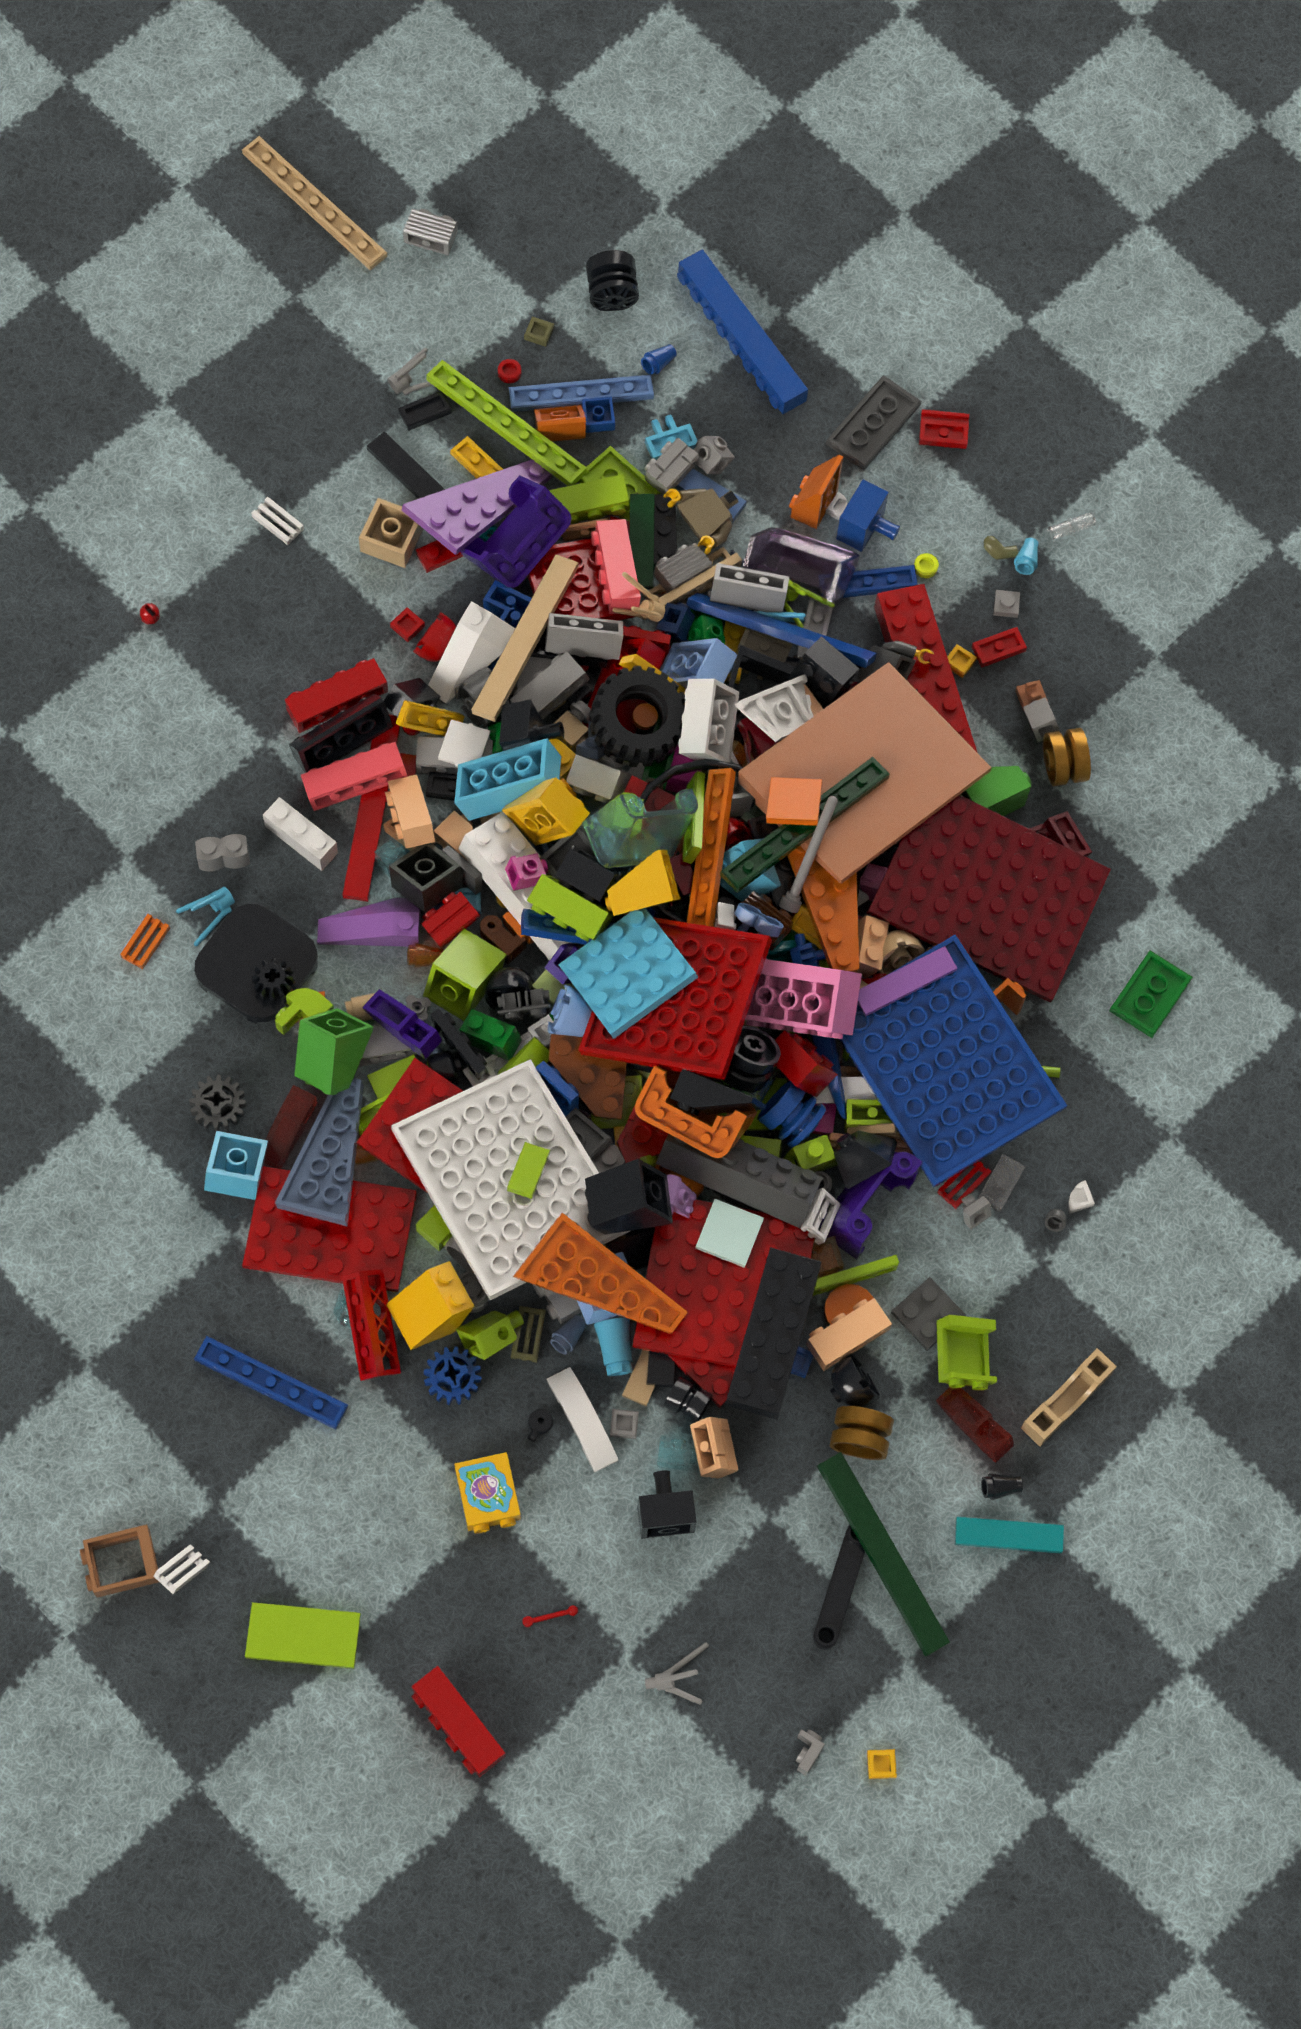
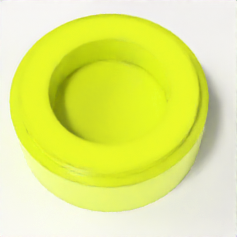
M929 553L919 555L914 562L915 572L921 578L933 577L939 567L937 558Z

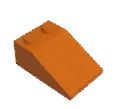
M835 456L813 468L809 476H804L800 485L802 490L799 495L795 494L789 505L792 508L791 518L817 530L827 507L838 492L843 456Z

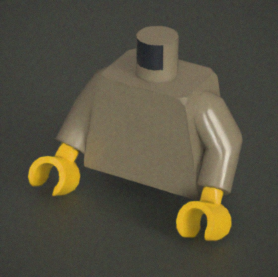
M672 488L664 494V498L670 497L672 499L668 502V507L672 508L676 503H680L677 505L678 511L699 539L698 546L703 545L706 548L704 551L706 555L711 552L712 548L726 542L733 522L732 515L728 509L739 502L731 490L720 498L713 489L706 490L705 488L682 491Z

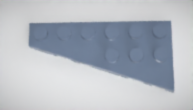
M353 1078L349 1089L338 1092L336 1095L327 1096L277 1197L275 1204L278 1209L348 1226L357 1148L356 1142L358 1140L364 1088L361 1079Z

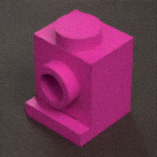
M538 853L517 858L516 856L510 857L505 871L513 891L535 886L541 875L548 873L547 862L544 859L540 860Z

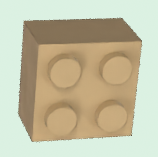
M377 498L359 536L360 552L406 568L423 528L401 510L402 506Z

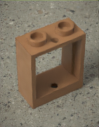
M147 1524L83 1540L84 1548L80 1549L83 1565L88 1564L90 1574L85 1576L88 1591H93L97 1598L159 1582L154 1577L158 1566L150 1529ZM139 1539L146 1575L101 1586L94 1550Z

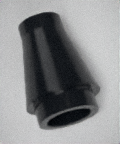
M989 1473L988 1476L982 1477L981 1490L984 1498L995 1500L1022 1492L1023 1483L1020 1476L1013 1477Z

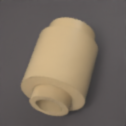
M375 993L353 997L351 1001H346L347 1013L362 1021L372 1020L373 1018L362 1007Z

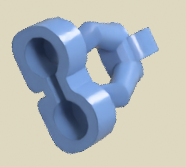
M739 903L734 912L742 923L737 931L747 932L750 927H754L758 934L779 937L784 927L777 919L766 916L759 909L747 903Z

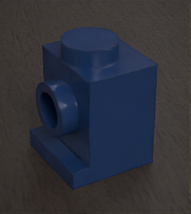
M667 603L664 617L658 622L656 630L671 635V641L687 642L686 636L695 615L686 604L677 603L676 605Z

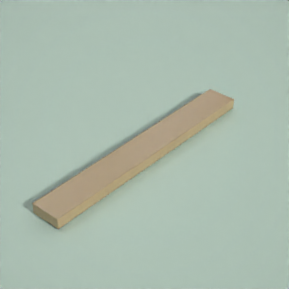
M260 136L242 149V154L369 270H372L388 257L387 252Z
M555 555L472 707V714L494 722L496 721L547 627L549 613L555 612L579 567L578 562Z

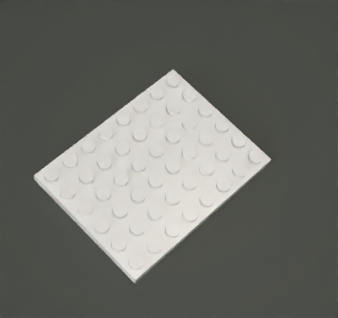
M531 1059L391 1125L392 1132L489 1300L527 1283L514 1278L513 1275L561 1213L569 1217L601 1244H605L630 1232L625 1231L604 1235L590 1227L587 1219L589 1211L588 1202L585 1197V1178L599 1172ZM525 1142L550 1150V1155L532 1199L507 1191L508 1183Z

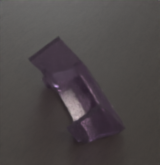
M770 527L750 536L742 568L789 576L790 579L820 588L819 591L823 593V597L828 599V602H834L843 597L858 565L860 555L793 532Z

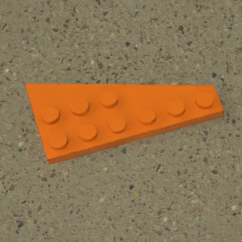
M801 846L787 855L795 877L806 853ZM814 859L801 893L827 963L831 969L857 973L859 970L857 873L841 884Z
M563 1213L558 1216L513 1275L514 1278L669 1334L673 1333L688 1313Z

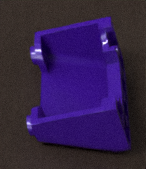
M520 475L511 484L508 492L510 500L516 507L486 542L478 537L460 551L469 561L510 588L521 584L571 524L570 512L545 486Z
M895 1152L892 1164L889 1167L849 1189L845 1187L836 1199L841 1205L826 1239L857 1260L865 1250L864 1242L872 1230L871 1219L861 1210L880 1185L890 1192L899 1186L910 1189L917 1180L922 1161L908 1152ZM822 1219V1221H821V1223H820V1229H821V1226H822V1224H823V1222H824V1219Z

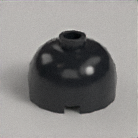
M518 967L499 969L488 981L485 992L486 1003L495 1010V1006L498 1007L497 997H502V994L515 992L518 1007L517 992L520 991L522 1005L526 1006L525 990H528L530 1005H532L530 990H535L532 986L535 981L529 973Z
M849 1354L835 1365L831 1372L833 1388L830 1389V1392L838 1403L843 1401L848 1406L865 1407L879 1399L880 1394L869 1374H865L861 1368L862 1364L853 1354Z

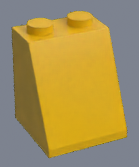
M667 850L654 851L607 890L608 896L605 897L608 911L613 912V916L680 900Z
M450 1261L427 1269L386 1304L410 1350L456 1332V1329L474 1308L472 1300Z

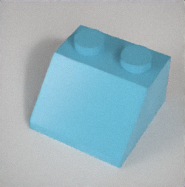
M763 839L741 841L724 852L722 870ZM774 866L738 893L722 877L720 880V885L741 902L752 891L757 892L759 895L761 893L767 895L781 886Z
M216 1131L206 1170L204 1190L255 1200L268 1141Z

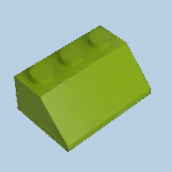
M542 874L527 899L529 903L533 904L531 906L532 910L543 916L545 913L555 917L554 923L565 929L569 925L577 930L576 936L587 942L590 938L596 940L598 935L604 932L615 917L612 911L609 912L607 908L597 902L593 903L581 896L580 892L566 888L551 875Z

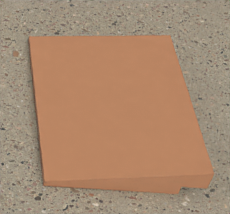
M888 662L738 771V783L755 798V805L767 814L771 777L822 779V795L871 757H874L890 773L889 778L828 824L814 858L842 884L991 772L992 767ZM812 837L800 845L805 851H807Z

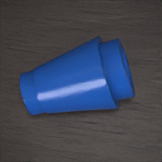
M671 344L645 353L641 359V365L648 374H658L677 356V352Z

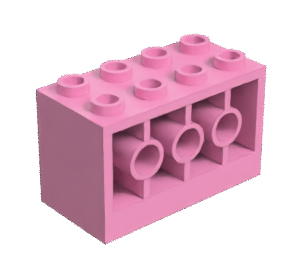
M766 959L746 1016V1025L843 1039V1034L853 1035L862 974Z

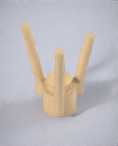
M623 572L622 576L648 597V600L642 601L639 607H631V610L613 608V612L639 617L644 620L649 619L654 622L662 620L665 614V606L658 602L659 597L650 593L634 578Z

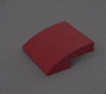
M1068 811L1049 817L1043 824L1029 828L1086 857L1092 853Z

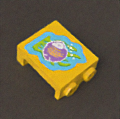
M507 1452L454 1464L468 1531L474 1530L475 1534L484 1533L490 1530V1526L500 1524L501 1528L516 1525V1521L521 1520Z

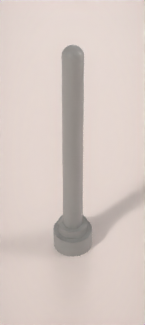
M830 796L827 799L791 890L782 896L779 903L781 908L789 912L798 913L802 904L800 901L801 896L799 895L838 800L835 796Z

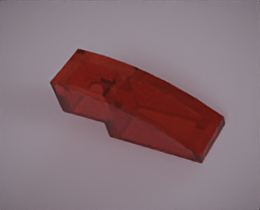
M295 1085L292 1086L265 1139L268 1141L264 1160L266 1165L272 1168H283L306 1128L307 1120L317 1105L315 1095Z
M949 1387L936 1399L938 1405L952 1421L995 1463L1014 1446L1012 1435L994 1421L992 1414L962 1388Z

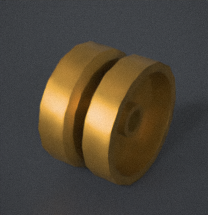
M1082 728L1068 729L1064 736L1060 731L1045 733L1043 737V756L1050 784L1052 786L1066 785L1069 778L1074 783L1089 781L1091 775L1090 752L1087 738Z
M838 1407L834 1423L839 1429L833 1430L829 1446L833 1450L848 1456L868 1460L886 1459L890 1443L885 1437L891 1436L894 1419L885 1413L864 1407Z

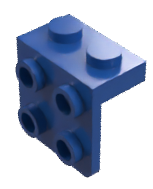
M544 1061L536 1066L538 1073L564 1116L566 1117L575 1108L579 1109V1092L576 1087L571 1083L567 1084L554 1066L550 1067Z

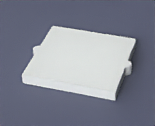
M451 720L438 760L455 764V767L458 768V764L481 758L491 733L490 730L473 726V723L465 724Z

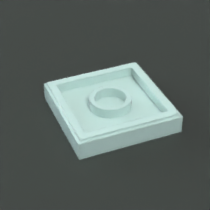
M714 1199L695 1249L745 1268L764 1218Z

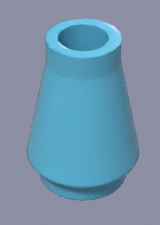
M1026 538L1014 559L1015 569L1020 574L1030 575L1038 567L1039 542L1036 539Z

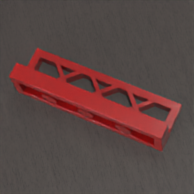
M383 1269L358 1271L342 1276L360 1381L400 1374L401 1369L391 1313L386 1305L388 1303ZM375 1276V1291L370 1288L368 1277ZM375 1302L380 1306L381 1314L379 1317L374 1313L373 1306ZM379 1329L385 1333L386 1340L384 1343L379 1340ZM384 1355L389 1358L391 1369L384 1370L382 1359Z

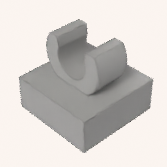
M968 1194L961 1199L965 1204L962 1206L964 1222L970 1230L992 1216L990 1202L984 1196L975 1200L971 1194Z

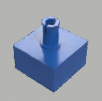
M863 479L840 516L836 539L860 552L863 551L874 531L894 540L900 530V526L883 518L889 492Z

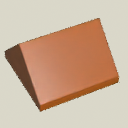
M582 405L534 409L536 430L550 441L586 438V417Z

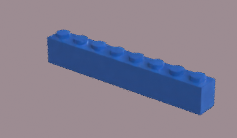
M701 249L681 260L677 273L680 283L689 288L694 302L701 304L706 318L713 320L716 324L718 334L722 338L725 337L732 353L735 356L739 355L745 370L754 375L759 389L766 391L771 405L775 409L778 408L782 414H785L806 402L807 387L704 250Z

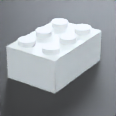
M688 679V685L685 690V708L682 714V731L678 742L679 753L694 761L711 759L730 763L737 715L735 704L738 703L739 691L716 679Z

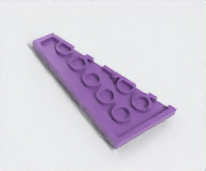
M529 460L402 505L401 510L448 550L457 555L516 507L510 500L508 492L511 484L519 475L544 485L551 479L552 474L534 460Z

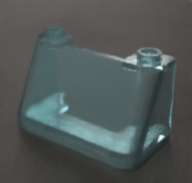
M685 789L679 791L675 799L660 810L647 812L641 798L634 794H622L582 823L594 854L602 866L606 868L639 865L657 850H667L670 858L673 857L698 809V803L693 789Z

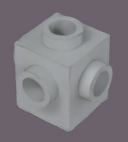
M704 436L697 441L694 451L699 455L697 466L707 474H721L735 458L727 448L726 441L719 436Z

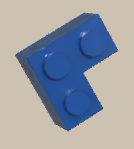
M495 580L483 599V608L516 628L532 598Z

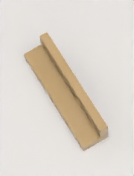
M724 547L706 556L712 562V565L714 560L722 556L725 560L719 562L720 564L741 567L742 559L737 552L730 556ZM716 565L668 593L661 584L648 591L654 595L659 592L666 593L658 599V602L664 606L667 603L676 605L677 603L686 604L688 598L695 593L703 594L712 588Z

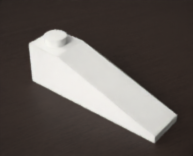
M471 601L428 684L441 696L439 700L448 704L455 697V688L477 671L485 667L488 668L498 657L500 658L515 628Z

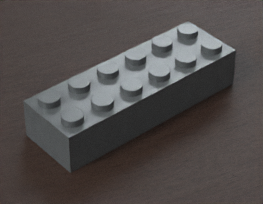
M668 1134L656 1161V1164L798 1228H801L823 1178L811 1170L803 1169L792 1164L787 1159L774 1156L762 1148H756L745 1143L741 1139L738 1140L726 1156L714 1158Z

